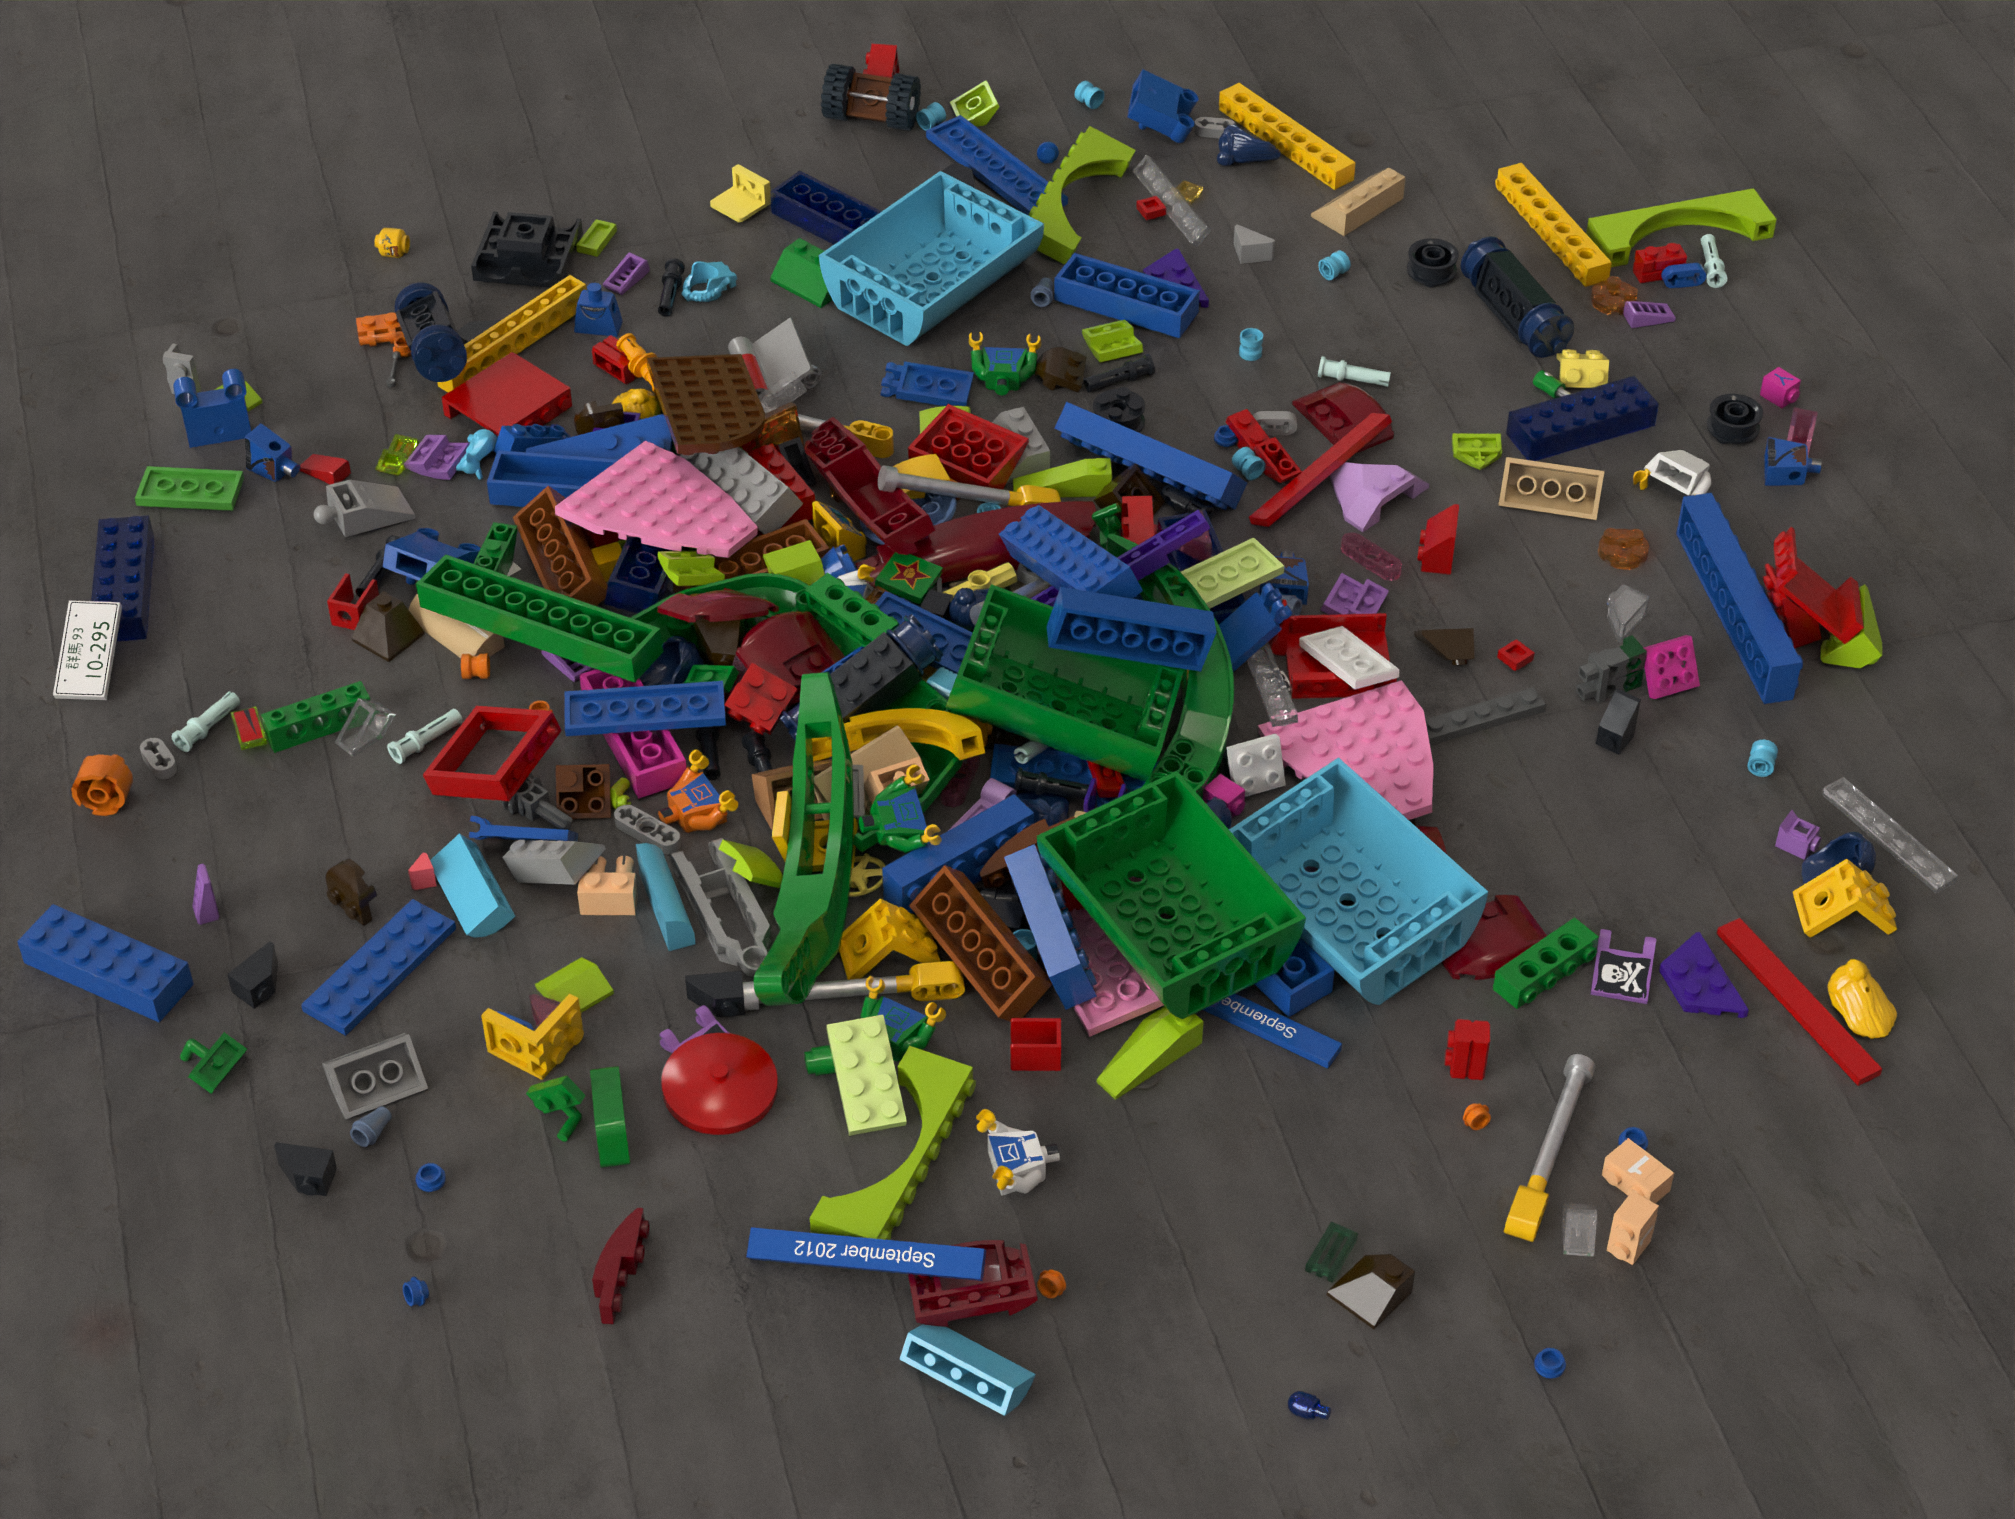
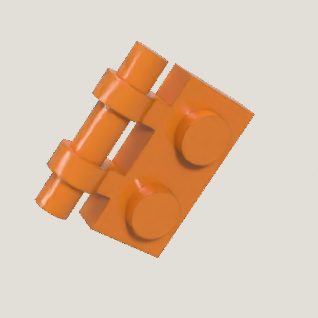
M393 312L356 318L360 346L369 345L372 347L377 346V343L384 342L394 344L396 338L404 336L397 316Z

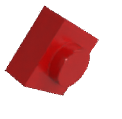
M1157 196L1137 201L1136 208L1145 220L1166 215V207Z
M1516 639L1499 649L1497 658L1514 671H1517L1532 662L1535 653Z

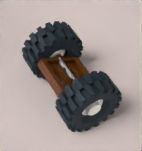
M833 63L829 65L826 76H824V85H822L821 111L823 117L843 121L854 117L886 122L889 128L911 131L917 121L916 114L919 112L918 108L921 101V84L918 76L896 73L893 78L856 73V69L853 66Z

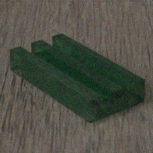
M1330 1222L1306 1263L1305 1271L1311 1273L1313 1270L1316 1272V1276L1322 1278L1324 1275L1327 1277V1281L1333 1283L1358 1240V1233ZM1334 1232H1338L1339 1234L1321 1265L1318 1264L1317 1261ZM1346 1236L1349 1237L1331 1269H1329L1328 1266Z

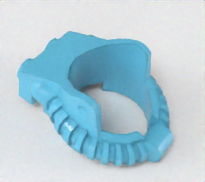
M697 261L693 263L691 274L684 281L681 294L687 301H713L721 296L722 291L727 290L728 284L730 288L736 286L737 276L723 262L707 263ZM698 283H707V290L690 291L691 287Z

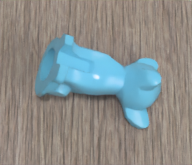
M486 429L478 430L468 436L467 439L470 444L466 449V454L456 466L457 471H464L466 474L476 473L479 480L483 478L480 460L493 451L498 439L493 432Z

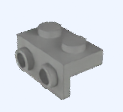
M173 343L163 355V364L166 367L167 382L170 384L171 393L174 394L173 384L180 377L193 379L197 393L201 392L194 356L181 354L178 344Z

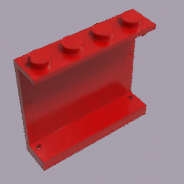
M511 352L442 396L444 415L449 419L462 413L499 436L502 426H513V424L532 426L533 424L545 425L572 407L570 387L514 352Z
M1791 527L1786 532H1781L1774 540L1777 588L1846 644L1864 628L1858 582L1850 576L1841 586L1835 589L1797 557L1795 529Z
M1386 613L1290 616L1286 661L1291 699L1350 697L1395 683L1397 678L1354 689L1299 646V638L1343 626L1390 662L1385 634Z

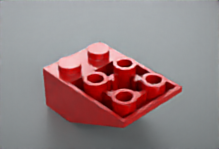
M1765 564L1766 576H1763V581L1767 590L1770 591L1766 593L1769 602L1773 603L1778 619L1782 620L1787 636L1792 638L1794 649L1820 640L1819 622L1777 588L1776 569L1769 564Z

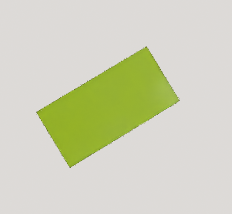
M596 219L577 243V252L598 257L617 232L616 224Z

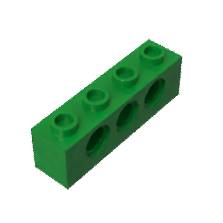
M826 573L805 589L808 607L862 647L867 646L883 632L886 633L887 629L892 631L899 626L898 621L894 617H889L883 613L876 604L869 603L858 591L851 590L841 579H836L829 573Z
M362 681L261 714L265 735L274 753L374 720L370 696Z
M1574 917L1495 972L1493 990L1516 1009L1525 1003L1533 1002L1538 994L1546 989L1550 990L1553 988L1557 981L1564 976L1572 975L1577 967L1583 963L1592 961L1597 954L1599 936Z

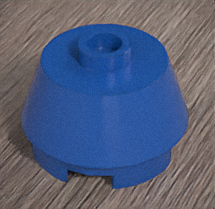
M844 544L837 548L833 546L821 558L824 573H829L836 579L838 576L857 570L850 555L843 553L847 551Z

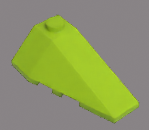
M1111 458L1084 459L1014 478L1013 491L1016 492L1018 488L1024 485H1033L1055 489L1059 492L1060 498L1096 497L1112 481Z
M1865 584L1859 587L1864 628L1846 644L1828 631L1831 636L1829 640L1823 641L1821 645V660L1823 663L1861 669L1867 664L1872 665L1876 663L1882 656V640L1869 590Z
M1163 1006L1143 1019L1099 1075L1097 1083L1115 1100L1202 1044L1203 1020L1196 1014L1185 1019L1178 1018Z

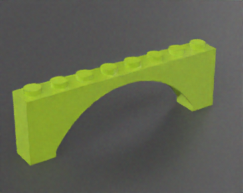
M1091 126L1088 127L1085 133L1081 132L1075 144L1069 150V157H1064L1060 165L1061 169L1057 168L1052 178L1054 182H1048L1044 190L1046 194L1041 193L1036 202L1038 207L1033 206L1028 215L1044 223L1043 237L1037 248L1038 251L1064 265L1076 252L1082 237L1075 233L1065 216L1061 202L1062 190L1070 183L1089 176L1117 175L1122 178L1135 154V149Z
M1753 188L1588 218L1586 234L1612 262L1611 267L1628 264L1630 251L1638 241L1664 228L1680 225H1704L1730 230L1749 237L1752 241L1773 238L1777 219Z
M912 1046L908 1047L898 1065V1084L904 1086L910 1093L922 1119L920 1137L914 1150L897 1170L878 1183L842 1196L831 1198L822 1196L810 1216L811 1233L884 1240L891 1239V1232L894 1226L898 1227L903 1219L904 1208L914 1200L918 1183L924 1182L928 1173L929 1163L931 1160L935 1161L937 1159L943 1138L947 1139L949 1137L955 1117H960L966 1097H970L974 1092L976 1080L973 1079V1067Z

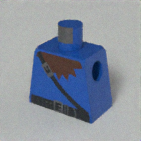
M260 423L245 436L246 469L274 482L279 481L286 474L290 477H295L298 474L300 465L292 461V447L266 426Z
M1768 437L1764 454L1765 486L1802 485L1805 483L1807 472L1820 473L1822 459L1808 458L1807 445Z
M1283 551L1280 556L1274 557L1284 565V573L1260 584V595L1262 588L1266 584L1271 583L1273 588L1279 589L1282 595H1295L1298 599H1301L1302 604L1307 605L1309 582L1305 560L1303 558H1295L1294 553L1291 551Z

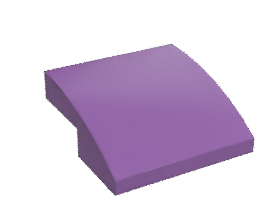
M426 435L406 460L404 466L406 469L420 475L435 479L451 480L457 472V464L460 463L461 458L466 454V449L470 443H449L446 435Z
M1341 573L1324 602L1321 611L1329 615L1376 614L1389 590L1369 579L1363 585Z

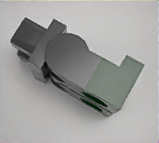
M1631 635L1623 639L1622 646L1614 649H1604L1599 654L1596 652L1589 654L1588 663L1579 666L1578 673L1583 682L1576 685V693L1583 701L1594 698L1598 703L1605 701V698L1613 697L1617 689L1628 692L1641 687L1647 651Z

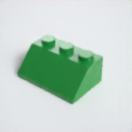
M801 238L784 248L770 277V281L820 308L832 301L819 263V255L824 250Z

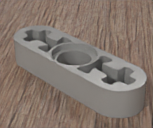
M622 805L615 810V825L622 832L642 843L658 846L662 849L663 854L669 855L680 849V833L673 827L632 805ZM647 826L654 828L653 831L648 833L640 831L643 827Z

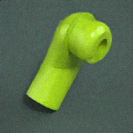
M620 778L610 788L611 803L614 809L622 805H631V802H627V799L630 797L623 795L630 787V782L626 778Z

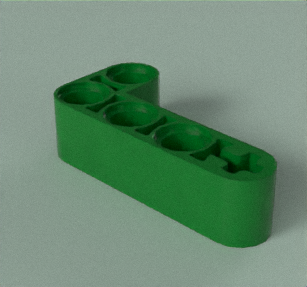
M619 1066L591 1069V1088L600 1167L630 1164Z

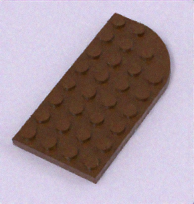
M741 354L647 358V368L677 454H717L720 451L745 445L762 432L765 425V412Z

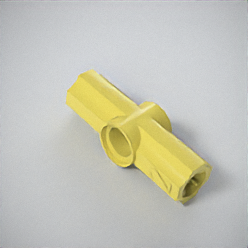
M1008 562L987 572L983 570L973 571L969 574L968 581L942 593L951 594L954 598L957 591L961 588H969L971 590L988 589L991 584L1005 588L1017 582V575L1013 566Z

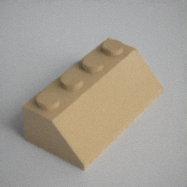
M1391 168L1382 170L1312 212L1311 217L1345 236L1401 201L1404 197L1405 176Z
M1506 457L1498 506L1597 520L1604 471Z
M895 726L851 754L853 765H863L864 783L872 771L916 757L920 758L899 726ZM832 766L814 776V789L818 803L831 802ZM864 788L865 815H871L872 803ZM830 813L822 814L824 820H830Z

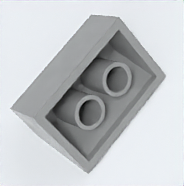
M1020 407L1001 412L992 423L1029 438V443L1006 484L1012 483L1014 478L1050 469V449L1025 408Z
M518 840L510 846V850L503 856V859L518 883L575 885L606 848L602 844L577 841Z
M406 1033L322 1063L330 1088L344 1119L428 1089L410 1035Z

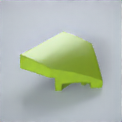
M1453 433V457L1481 470L1502 457L1501 434Z

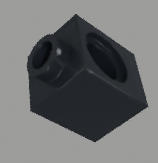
M928 590L921 608L950 621L949 607L953 595Z

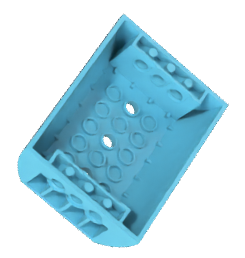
M939 171L819 255L821 273L827 290L839 310L908 346L1029 258L1041 243L1044 223Z
M1339 757L1229 829L1306 917L1301 938L1372 1004H1382L1464 947L1475 930L1485 908L1488 891ZM1308 866L1318 868L1316 872H1307L1304 869ZM1343 900H1351L1355 904H1353L1352 906H1344L1340 902ZM1380 934H1383L1384 936L1380 939L1377 937Z

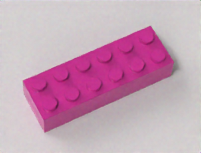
M597 669L579 675L581 690L643 686L640 679L634 683ZM668 729L603 734L638 799L674 787L687 768L686 759Z

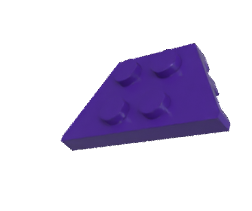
M1174 249L1143 269L1144 274L1200 290L1199 303H1201V307H1209L1208 297L1179 249Z
M1700 932L1692 935L1660 964L1659 972L1684 1012H1705L1710 1015L1720 1016L1721 1011L1738 1013V1018L1747 1017L1749 1009Z

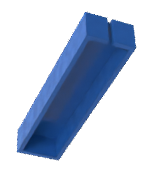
M1066 402L1055 426V429L1062 433L1060 437L1068 440L1071 444L1080 448L1084 447L1101 457L1111 458V461L1119 465L1130 467L1136 463L1141 471L1150 476V478L1186 491L1196 498L1211 502L1214 506L1226 510L1227 506L1236 509L1247 485V482L1232 472Z
M498 450L487 480L490 504L525 507L547 486H550L567 498L617 462L618 459Z
M1040 505L1027 510L1025 515L1021 517L1020 522L1009 523L999 533L1007 550L1014 559L1057 590H1060V587L1126 598H1134L1143 591L1130 566Z

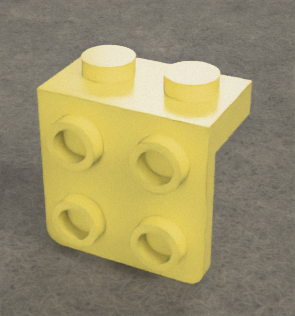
M738 164L732 168L733 187L710 201V206L737 222H743L771 204L770 181Z
M1563 349L1562 353H1557L1556 359L1560 362L1559 381L1564 383L1566 387L1607 388L1609 360L1600 351L1586 350V354L1576 353L1577 350Z

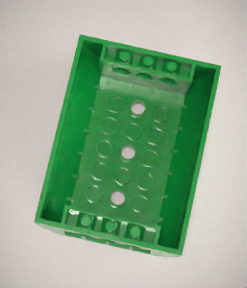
M991 584L945 708L1146 782L1161 753L1184 669L1049 648L1046 626L1053 607Z
M1178 771L1037 835V845L1043 859L1169 1012L1178 1018L1185 1019L1277 973L1293 952L1303 932L1306 917ZM1135 877L1141 878L1142 880L1139 882H1133L1129 880V878ZM1165 913L1172 915L1173 918L1164 919L1160 915Z

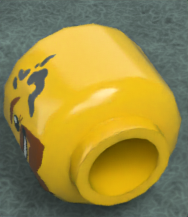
M383 228L380 234H377L375 237V247L378 248L379 253L384 257L400 258L404 253H408L410 238L403 229Z

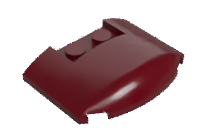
M1340 382L1292 401V405L1333 445L1371 413L1387 414L1369 393L1357 386ZM1389 424L1357 453L1393 439L1392 424Z
M728 588L702 594H691L690 596L678 593L658 606V613L687 622H696V620L701 618L710 622L740 620L769 615V610L773 612L779 611V606L768 600Z
M801 611L780 613L764 619L742 639L741 647H738L735 653L747 669L751 663H754L797 689L801 687L802 674L821 673L845 657L810 612Z
M1495 895L1494 901L1485 904L1482 916L1464 947L1441 963L1453 979L1460 980V974L1475 975V980L1495 978V972L1547 935L1518 896Z
M1002 1240L972 1241L951 1245L982 1248L987 1251L983 1281L908 1274L916 1322L925 1325L948 1327V1321L1006 1310H1008L1010 1316L1038 1301L1027 1246L1020 1243V1250L1005 1247V1242Z

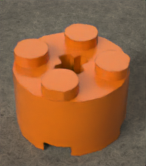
M98 754L87 756L83 760L71 788L72 797L78 806L83 804L85 807L92 809V814L108 816L116 814L119 808L124 805L132 786V772L125 764L124 758L119 755Z

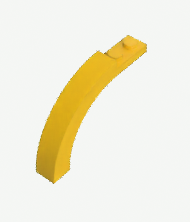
M921 708L890 709L849 717L850 722L844 723L850 752L860 749L895 726H899L910 742L942 747L955 754L959 760L985 753L981 729L971 720L951 712ZM832 737L812 738L813 762L832 757Z

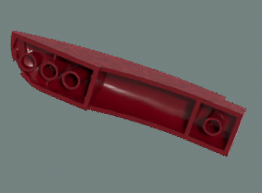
M831 417L818 426L811 433V440L805 442L804 450L825 480L851 511L890 549L903 555L918 552L914 543L927 539L931 533L936 531L928 513L917 505L901 488H896L894 492L879 490L878 476L881 465L869 452L866 445L838 420Z
M1093 501L1048 502L1006 507L968 515L934 525L936 531L931 533L927 539L915 542L914 544L918 552L911 555L943 567L942 574L939 577L942 578V584L966 578L976 570L987 572L1008 562L1013 566L1014 570H1017L1020 562L1010 555L999 536V533L1009 523L1020 522L1021 517L1025 515L1027 510L1040 505L1089 539V533L1093 527H1096L1095 522L1092 520V514L1096 512ZM886 544L876 547L877 555L855 563L857 570L863 564L875 568L870 573V577L874 578V581H864L874 588L872 599H875V579L895 553Z

